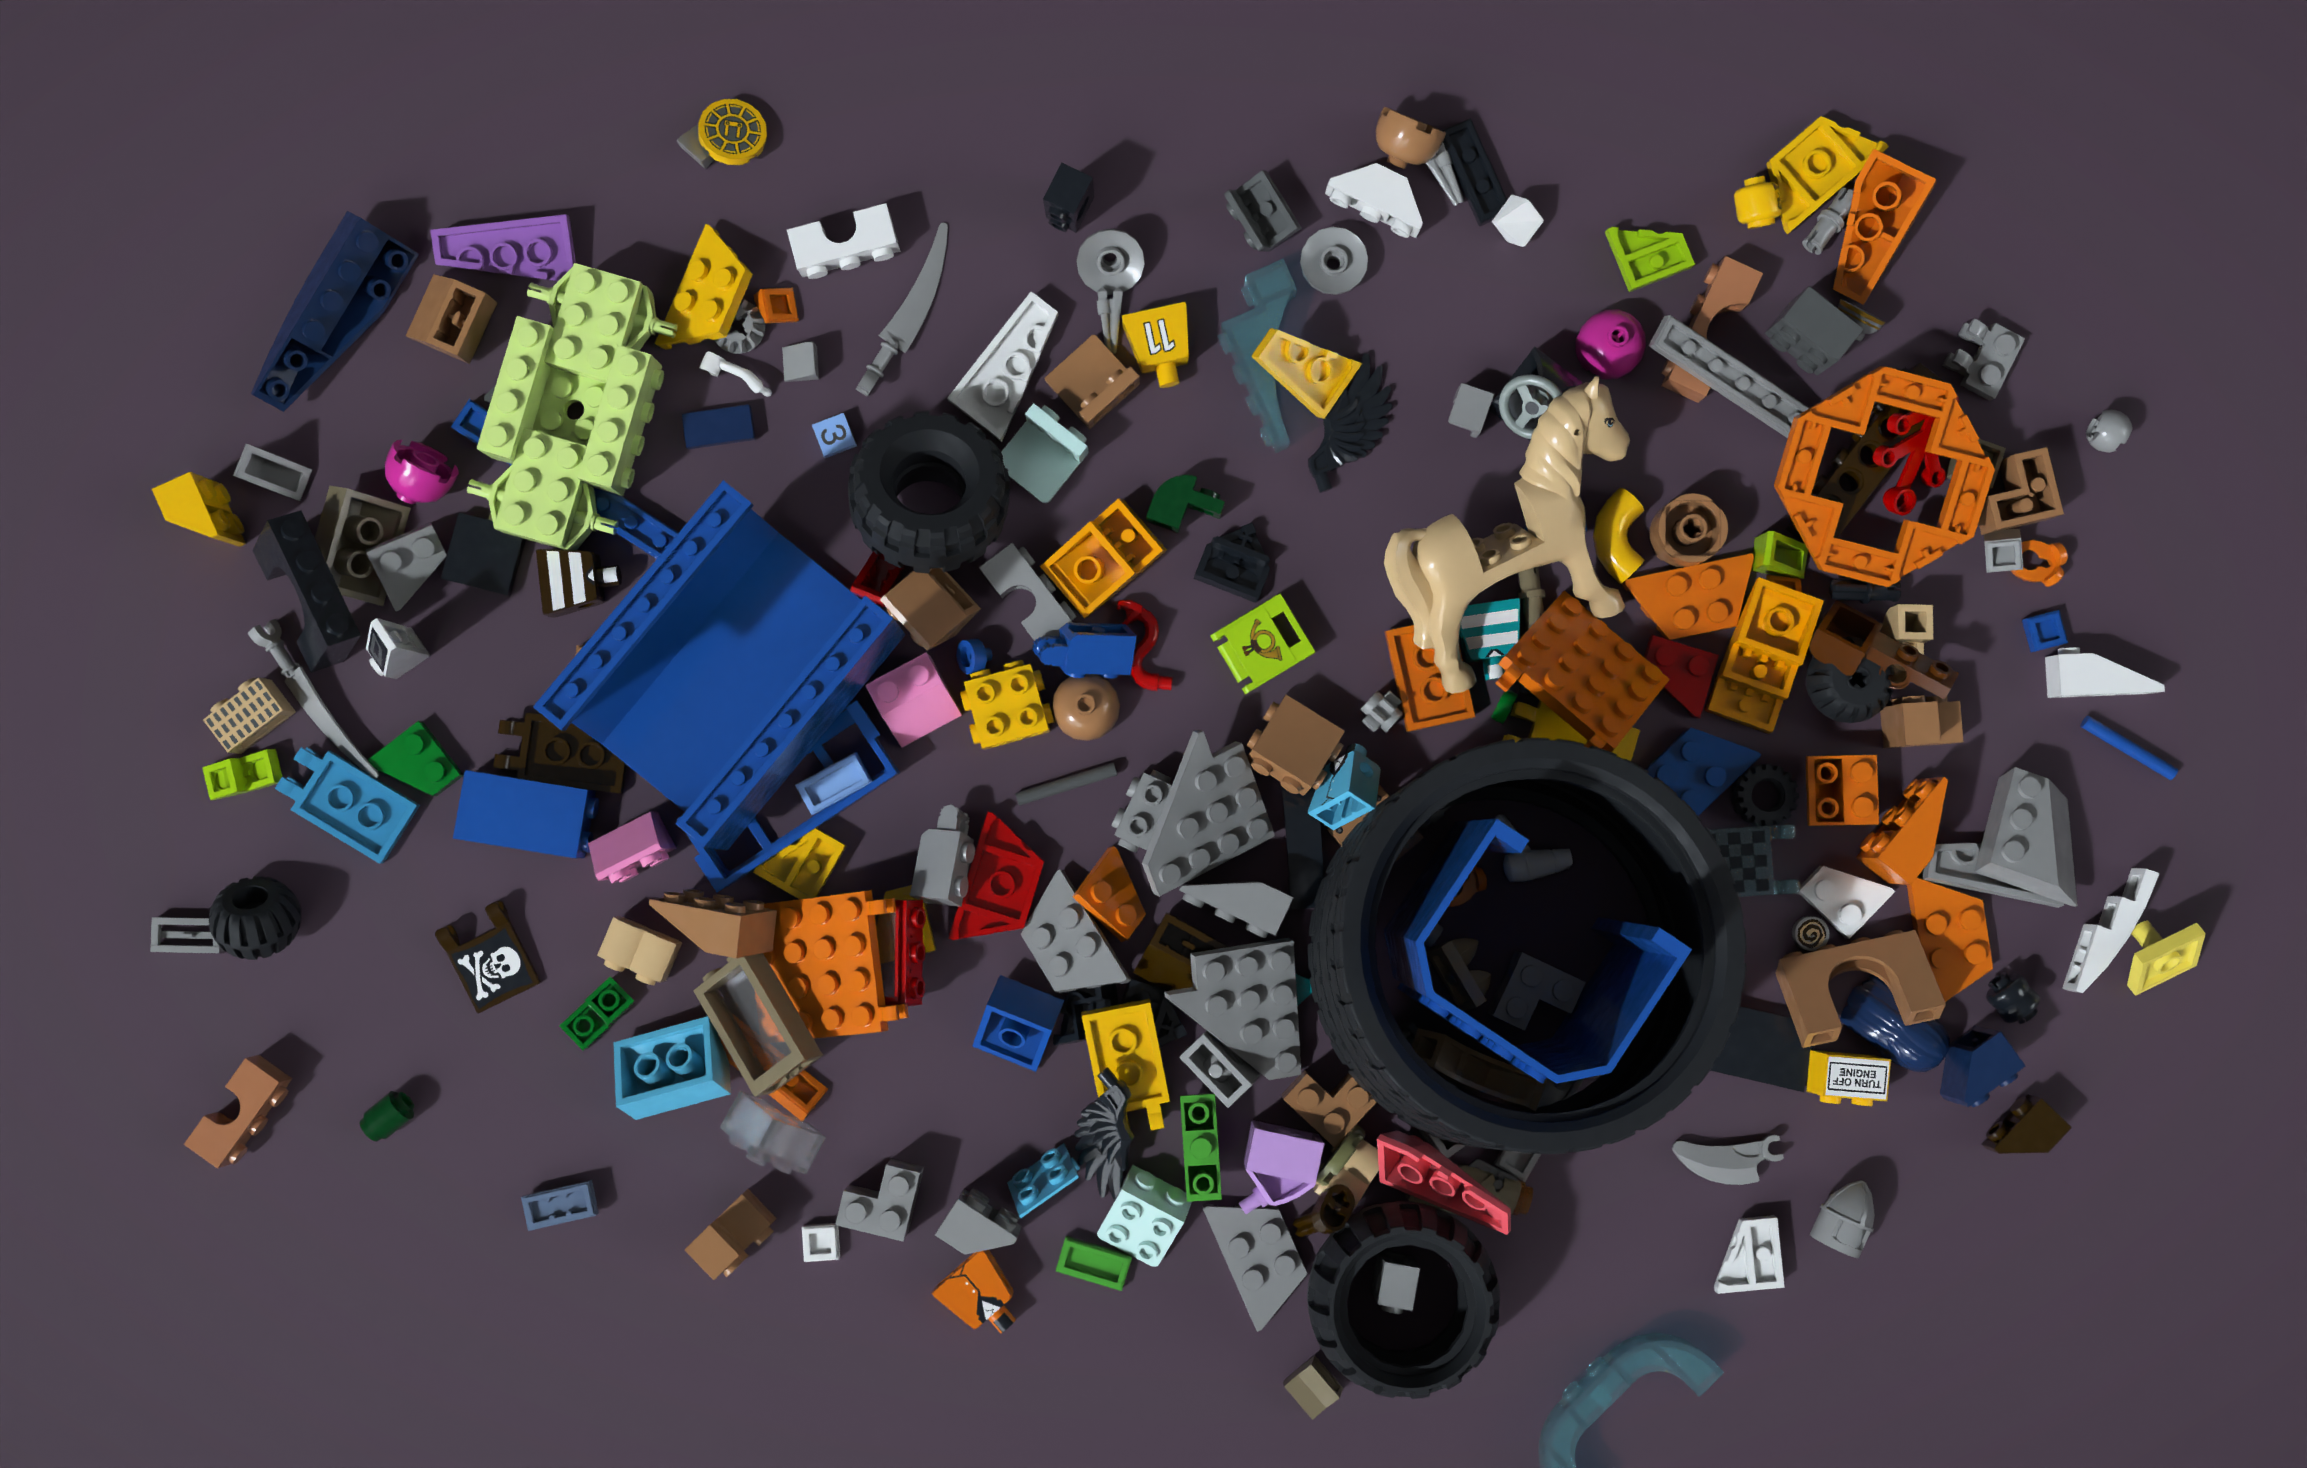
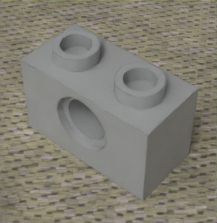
M1207 1030L1179 1057L1227 1108L1245 1093L1260 1076L1251 1065Z

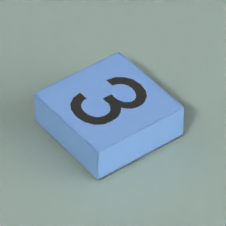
M844 413L812 424L825 458L857 446Z

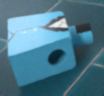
M1358 744L1348 745L1344 756L1326 765L1323 770L1327 772V775L1319 788L1315 790L1309 806L1308 814L1332 830L1376 808L1381 769L1376 763L1366 757L1367 750L1363 746Z

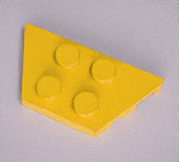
M1820 116L1772 157L1766 165L1771 182H1775L1779 186L1782 204L1780 217L1786 234L1788 235L1859 174L1873 149L1883 153L1889 147L1888 144L1881 140L1876 143L1859 136L1861 132L1849 127L1842 128L1836 122Z
M705 224L664 320L678 325L677 332L674 331L676 336L671 338L659 334L655 344L662 349H672L673 344L682 342L692 345L701 343L705 339L715 340L727 337L753 274L738 259L737 254L721 239L718 231L710 225Z

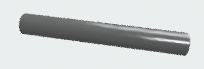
M1113 762L1015 794L1018 804L1021 806L1117 776V772Z

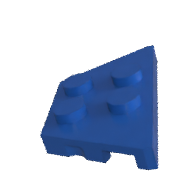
M1690 727L1647 766L1645 770L1649 772L1648 775L1652 778L1657 777L1669 786L1699 816L1762 755L1758 751Z

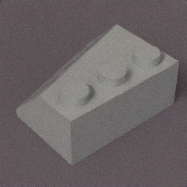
M2014 767L1998 778L1974 872L2076 907L2077 895L2068 800L2048 778Z

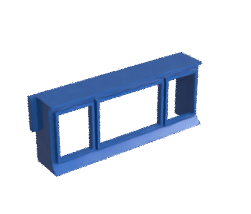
M858 700L846 707L847 710L836 718L807 755L814 751L824 768L835 764L823 744L856 723L885 769L873 776V781L862 789L820 811L773 843L757 819L754 818L748 825V828L763 850L731 871L727 869L715 849L703 847L687 834L699 852V855L694 857L695 861L717 893L731 886L755 870L756 867L779 854L780 851L794 844L815 828L820 827L900 774V771L877 739L881 734Z

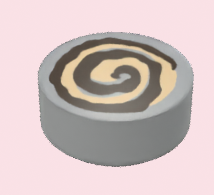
M1812 916L1802 917L1793 925L1792 939L1799 948L1807 951H1816L1827 944L1829 929L1827 924L1820 918Z

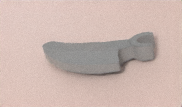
M1766 1135L1760 1141L1736 1145L1705 1146L1685 1141H1675L1672 1144L1674 1154L1689 1170L1709 1181L1722 1184L1744 1185L1758 1182V1163L1765 1159L1776 1162L1784 1158L1783 1154L1772 1155L1768 1151V1145L1771 1142L1780 1141V1136Z

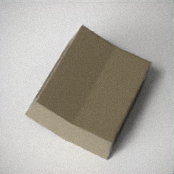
M1313 1356L1283 1381L1284 1387L1312 1420L1337 1401L1343 1391V1387L1316 1356Z

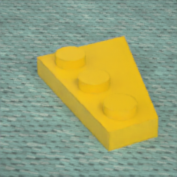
M1272 328L1269 329L1251 356L1316 417L1325 419L1362 365L1360 362L1345 358L1335 352L1320 348L1310 342Z

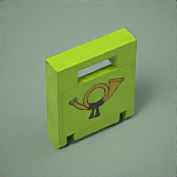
M1281 593L1210 635L1213 642L1220 640L1224 636L1227 637L1228 641L1217 648L1237 682L1239 683L1249 676L1252 679V683H1248L1242 688L1245 695L1316 653ZM1283 613L1301 640L1290 648L1272 620Z

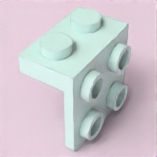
M1033 403L1025 413L1027 421L1001 453L1004 466L1008 468L1009 477L1039 501L1048 503L1088 455L1089 451L1088 446L1085 444L1087 438L1072 426L1067 430L1058 423L1060 417L1053 410L1045 405L1040 409Z
M1132 1165L1097 1235L1101 1240L1150 1266L1156 1267L1160 1264L1184 1224L1192 1202H1187L1186 1193L1180 1188L1174 1187L1153 1176L1150 1172Z

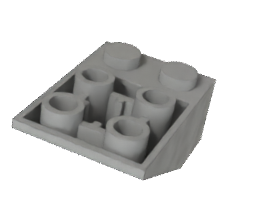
M1259 881L1183 884L1179 887V891L1185 893L1182 898L1184 901L1199 908H1202L1204 903H1207L1216 908L1214 915L1231 923H1234L1237 917L1247 922L1246 930L1263 938H1266L1268 933L1276 936L1293 899L1292 896Z

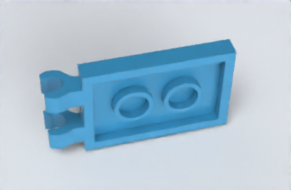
M301 747L294 760L313 770V775L305 787L289 776L287 778L281 777L275 789L295 800L294 805L290 809L291 811L377 863L383 864L417 812L420 804L377 778L371 777L365 771L332 751H327L325 756L322 757L308 747L305 749Z

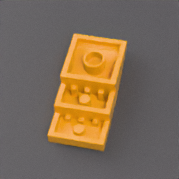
M1758 577L1729 642L1705 711L1767 734L1773 733L1783 701L1788 699L1798 667L1803 665L1824 600Z

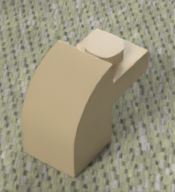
M1898 604L1889 608L1883 620L1881 633L1902 644L1914 646L1924 655V643L1933 640V605ZM1893 664L1898 670L1906 671L1902 666Z

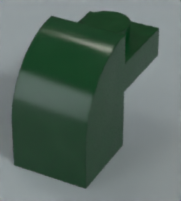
M1175 476L1165 481L1157 489L1148 510L1146 522L1179 533L1187 508L1220 519L1225 501L1220 500V494L1212 490L1201 488L1200 492L1195 491L1196 476Z

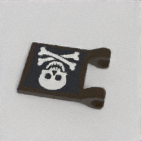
M502 901L493 902L485 907V912L496 929L463 945H460L458 935L452 925L442 927L435 932L439 944L446 951L477 1014L541 983L510 922L507 909Z

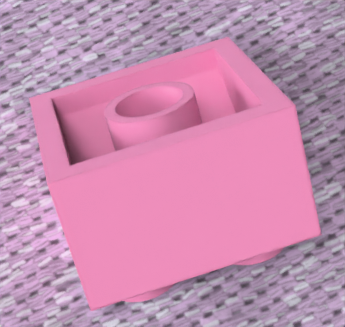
M927 652L865 685L878 711L901 748L962 716L936 665Z

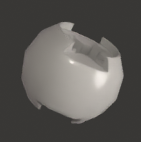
M2101 411L2102 414L2098 419L2093 418L2089 424L2086 438L2089 444L2098 451L2106 453L2117 451L2118 446L2121 443L2125 444L2130 437L2132 423L2128 416L2121 411Z

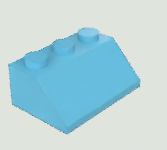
M708 1016L613 1042L616 1107L635 1120L731 1094L729 1061L719 1035Z

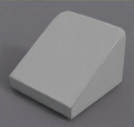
M698 124L676 140L679 146L703 168L707 169L714 161L709 156V152L699 142Z
M814 341L782 347L785 382L819 380L817 346Z
M2007 529L1984 535L1987 573L2023 570L2020 529Z

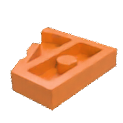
M1115 846L1107 848L1072 897L1116 938L1123 942L1130 938L1146 913L1118 849Z

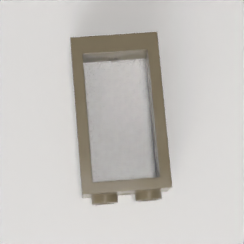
M764 954L741 958L728 957L726 959L728 963L724 967L707 973L702 978L704 982L693 991L754 1097L774 1093L822 1057L823 1054Z

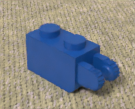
M1066 623L1060 628L1059 636H1042L1033 641L1032 650L1044 665L1059 666L1070 677L1083 678L1086 677V674H1098L1104 678L1114 679L1118 678L1119 675H1131L1137 636L1126 624Z

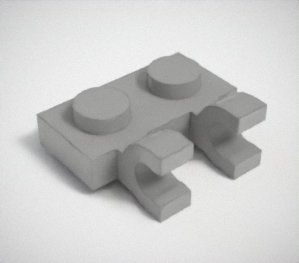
M1973 319L1970 324H1963L1957 336L1979 346L1974 358L1967 352L1958 349L1955 354L1949 353L1942 366L1964 376L1960 384L1962 387L1991 401L1996 398L2025 338L1997 323L1990 325L1988 328L1982 322Z

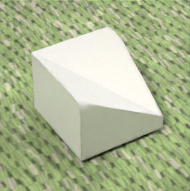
M1511 194L1492 220V223L1507 242L1524 247L1544 220L1529 200Z

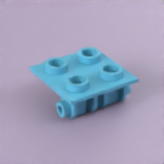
M1064 1143L1057 1148L1048 1150L1039 1161L1029 1168L1018 1171L1012 1180L1007 1183L1020 1218L1079 1178L1077 1171L1080 1167L1076 1160L1070 1157Z

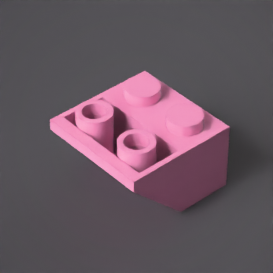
M652 811L588 843L594 872L598 881L610 880L612 884L618 881L622 883L639 874L637 868L641 866L643 868L649 865L654 867L670 858L668 852L676 849L659 813Z

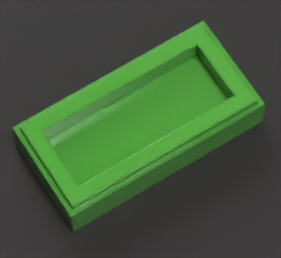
M1066 1236L1056 1272L1122 1291L1132 1256Z

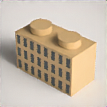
M254 677L245 681L238 687L240 692L231 699L226 698L216 703L210 709L212 713L203 719L227 753L242 754L296 713L270 679Z

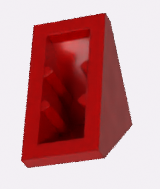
M873 551L852 584L850 591L860 598L867 596L875 604L887 608L880 599L899 583L906 565L899 568L885 561L882 553L876 554Z

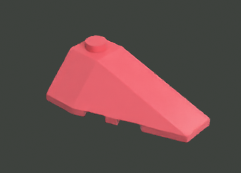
M1400 1131L1379 1135L1377 1138L1380 1183L1505 1235L1509 1234L1511 1231V1209L1431 1144L1415 1135H1407Z

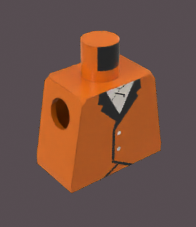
M990 1250L972 1253L938 1283L931 1293L938 1301L973 1329H977L988 1319L1001 1334L1016 1321V1318L1004 1305L1012 1298L1013 1288Z

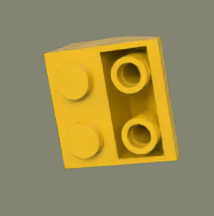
M188 472L152 488L165 521L239 547L246 544L242 533H244L243 524L238 516L232 513L228 504L231 502V498L223 484L193 472Z

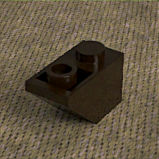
M2028 1094L2026 1097L2023 1096L2017 1099L2010 1107L2011 1113L2002 1122L1995 1123L1987 1131V1138L1982 1145L1986 1149L1999 1154L2049 1153L2072 1127L2042 1098Z

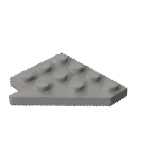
M1197 729L1192 732L1142 862L1153 894L1160 897L1275 836L1242 743L1235 741L1211 753L1204 731Z
M1290 938L1190 953L1193 987L1165 991V997L1268 1080L1301 1075L1294 941Z

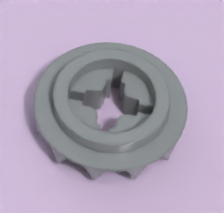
M745 299L741 301L735 319L737 321L742 318L745 319L742 325L747 335L745 336L743 333L735 330L732 333L728 332L727 337L715 339L717 345L729 353L742 354L753 350L759 345L765 333V321L759 309Z

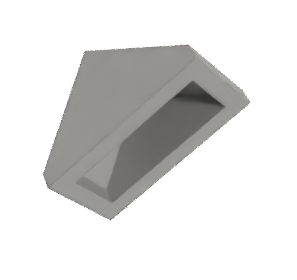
M245 444L233 476L300 501L312 469L252 445Z

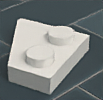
M1819 866L1796 890L1846 939H1850L1895 892L1890 887L1825 866Z
M1774 1215L1739 1218L1714 1284V1291L1720 1294L1785 1288L1778 1218Z

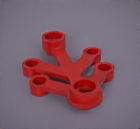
M1912 411L1906 414L1897 412L1893 413L1887 421L1889 432L1905 435L1909 432L1911 426L1924 420L1921 430L1892 447L1881 445L1873 453V462L1884 468L1892 467L1898 459L1910 453L1897 485L1889 488L1883 496V503L1889 512L1904 516L1909 514L1915 507L1916 495L1910 488L1923 458L1926 468L1921 474L1922 483L1937 488L1945 481L1946 473L1941 468L1939 456L1925 452L1935 417Z

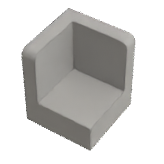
M1461 383L1456 391L1453 400L1454 405L1448 422L1470 430V436L1477 438L1481 433L1494 394Z

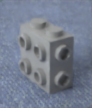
M1153 770L1151 775L1143 773L1141 779L1134 776L1126 793L1127 796L1132 797L1126 810L1121 807L1119 808L1111 825L1117 828L1114 835L1120 838L1118 845L1137 853L1139 847L1145 850L1148 849L1172 787L1169 784L1172 778L1156 770Z

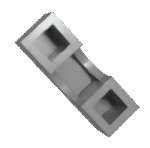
M1011 543L979 568L1001 598L1017 589L1028 590L1035 596L1036 606L1033 613L1021 622L1034 641L1042 636H1059L1060 628L1066 623H1073L1072 620L1076 618V615L1065 601L1059 604L1051 593L1056 589L1046 575L1043 573L1038 577L1030 567L1035 561L1023 546L1017 549Z

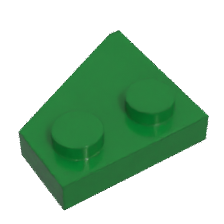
M417 721L368 759L375 769L432 796H438L464 776L423 721Z

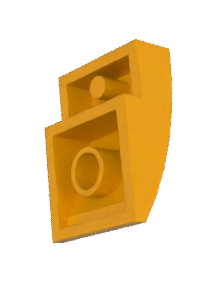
M1118 498L1094 521L1087 523L1040 567L1084 618H1087L1156 561L1167 549L1126 501Z

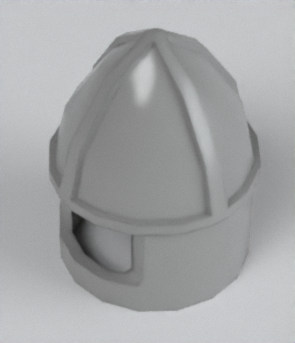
M1862 1180L1846 1184L1841 1189L1832 1193L1825 1203L1821 1204V1210L1810 1232V1236L1817 1241L1859 1259L1870 1233L1874 1230L1873 1222L1875 1217L1872 1193L1866 1182Z

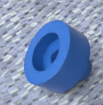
M979 639L962 640L958 644L956 652L959 668L965 674L984 670L986 662L991 661L993 656L992 650L989 647L985 648Z

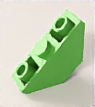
M1215 1094L1180 1095L1187 1202L1222 1200Z

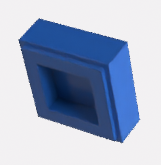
M2059 610L2022 619L2030 652L2068 643Z

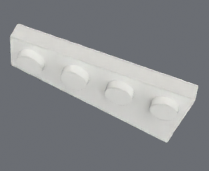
M1031 291L947 397L950 403L1001 442L1057 320L1058 311Z

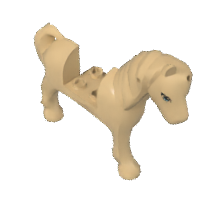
M1595 376L1591 382H1585L1570 388L1562 396L1554 398L1547 410L1538 419V425L1532 433L1531 441L1525 453V464L1519 472L1522 478L1514 483L1528 531L1515 523H1503L1494 528V534L1484 539H1471L1460 520L1454 514H1450L1435 521L1427 528L1401 529L1400 532L1394 533L1391 536L1384 559L1387 577L1395 596L1406 608L1413 620L1414 644L1422 649H1434V663L1440 670L1442 684L1446 692L1452 694L1464 692L1472 688L1477 682L1472 667L1461 659L1459 630L1462 618L1468 604L1479 593L1504 578L1535 567L1560 561L1568 568L1571 574L1575 597L1589 601L1594 617H1613L1625 608L1619 590L1604 586L1593 568L1585 540V506L1580 497L1583 454H1594L1605 461H1618L1626 456L1630 444L1628 432L1616 417L1609 388L1599 383V376ZM1414 541H1416V542L1414 543V546H1413V549H1412V553H1411V548H1410V547H1411L1412 543H1413Z

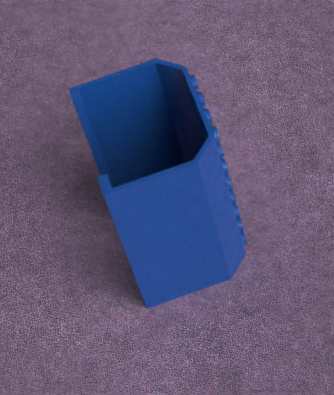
M724 480L545 691L533 708L562 731H565L571 723L605 746L682 809L685 813L676 822V825L705 848L728 850L906 634L893 617L867 596H864L861 600L751 509L754 505Z
M1499 819L1455 822L1384 929L1393 977L1401 982L1397 988L1426 1006L1427 1009L1445 1021L1454 1025L1455 1028L1483 1045V1047L1542 1084L1546 1078L1559 1084L1610 1074L1692 952V949L1658 927L1598 918L1591 929L1614 945L1579 996L1572 1014H1567L1551 1039L1516 1046L1512 1045L1434 992L1424 942L1485 852L1522 853L1530 840Z

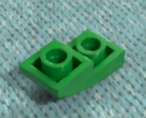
M611 976L589 995L574 1013L559 1025L583 1052L635 1002Z

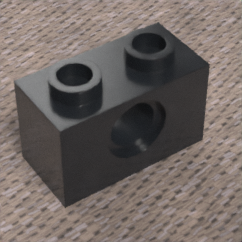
M1061 162L1043 198L1045 215L1052 227L1062 232H1067L1069 229L1077 233L1094 199L1093 177Z

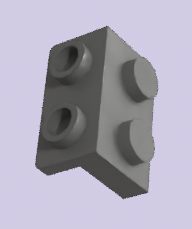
M1265 170L1256 174L1238 189H1229L1224 193L1228 201L1226 204L1227 210L1235 220H1240L1246 230L1243 233L1244 237L1254 250L1270 252L1302 229L1272 178Z

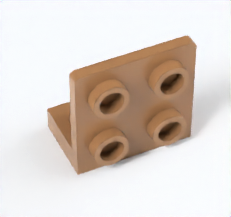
M1091 335L1045 377V382L1090 430L1140 385V376L1131 366L1126 369L1096 335Z

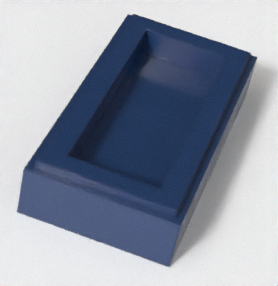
M749 404L682 414L687 449L756 440L752 408Z

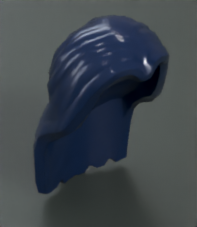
M1870 975V980H1865L1862 982V986H1856L1847 999L1848 1005L1843 1008L1840 1017L1842 1023L1855 1034L1869 1042L1884 1058L1891 1059V1062L1916 1072H1927L1939 1066L1949 1051L1950 1038L1944 1026L1937 1019L1905 1026L1892 992L1875 975Z

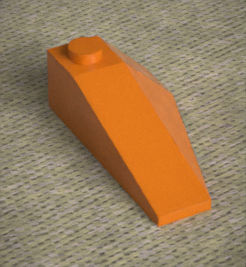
M1873 149L1855 181L1833 290L1862 305L1865 304L1935 187L1937 179Z

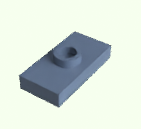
M592 1180L526 1194L521 1197L528 1231L599 1214Z

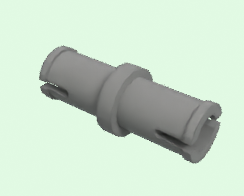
M1841 188L1828 209L1822 210L1818 215L1817 224L1802 241V245L1810 253H1813L1815 250L1816 255L1821 254L1834 233H1839L1844 227V219L1850 212L1853 197L1851 189L1847 191L1846 188Z

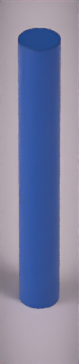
M2086 716L2080 725L2081 728L2169 780H2172L2177 775L2178 768L2094 718Z

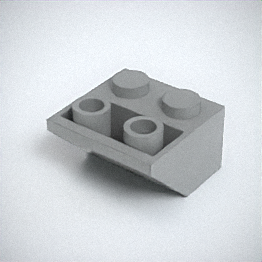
M963 1189L935 1236L966 1255L1014 1244L1022 1226L1017 1223L1019 1218L1005 1208H1001L998 1211L988 1204L989 1198L976 1189H972L970 1192Z

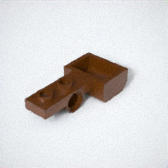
M1838 600L1835 601L1810 642V651L1817 660L1824 664H1833L1847 676L1855 673L1863 658L1880 665V675L1882 670L1886 673L1888 666L1897 664L1906 671L1898 670L1893 665L1894 675H1889L1888 680H1892L1890 681L1891 686L1889 688L1903 689L1912 682L1943 699L1946 698L1959 675L1958 672L1952 670L1945 662L1933 660L1921 654L1914 646L1902 644L1879 632L1883 626L1882 623ZM1843 637L1865 639L1862 647H1859Z

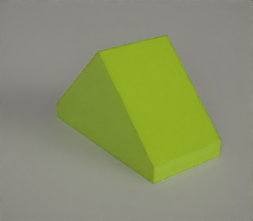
M1767 531L1755 538L1753 548L1754 560L1751 571L1804 579L1808 549L1804 543L1775 531Z

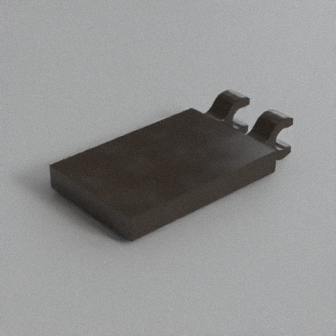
M526 713L524 723L500 720L498 734L521 736L520 757L495 754L493 768L517 770L518 779L623 794L626 764L571 723L565 731H562L542 714Z

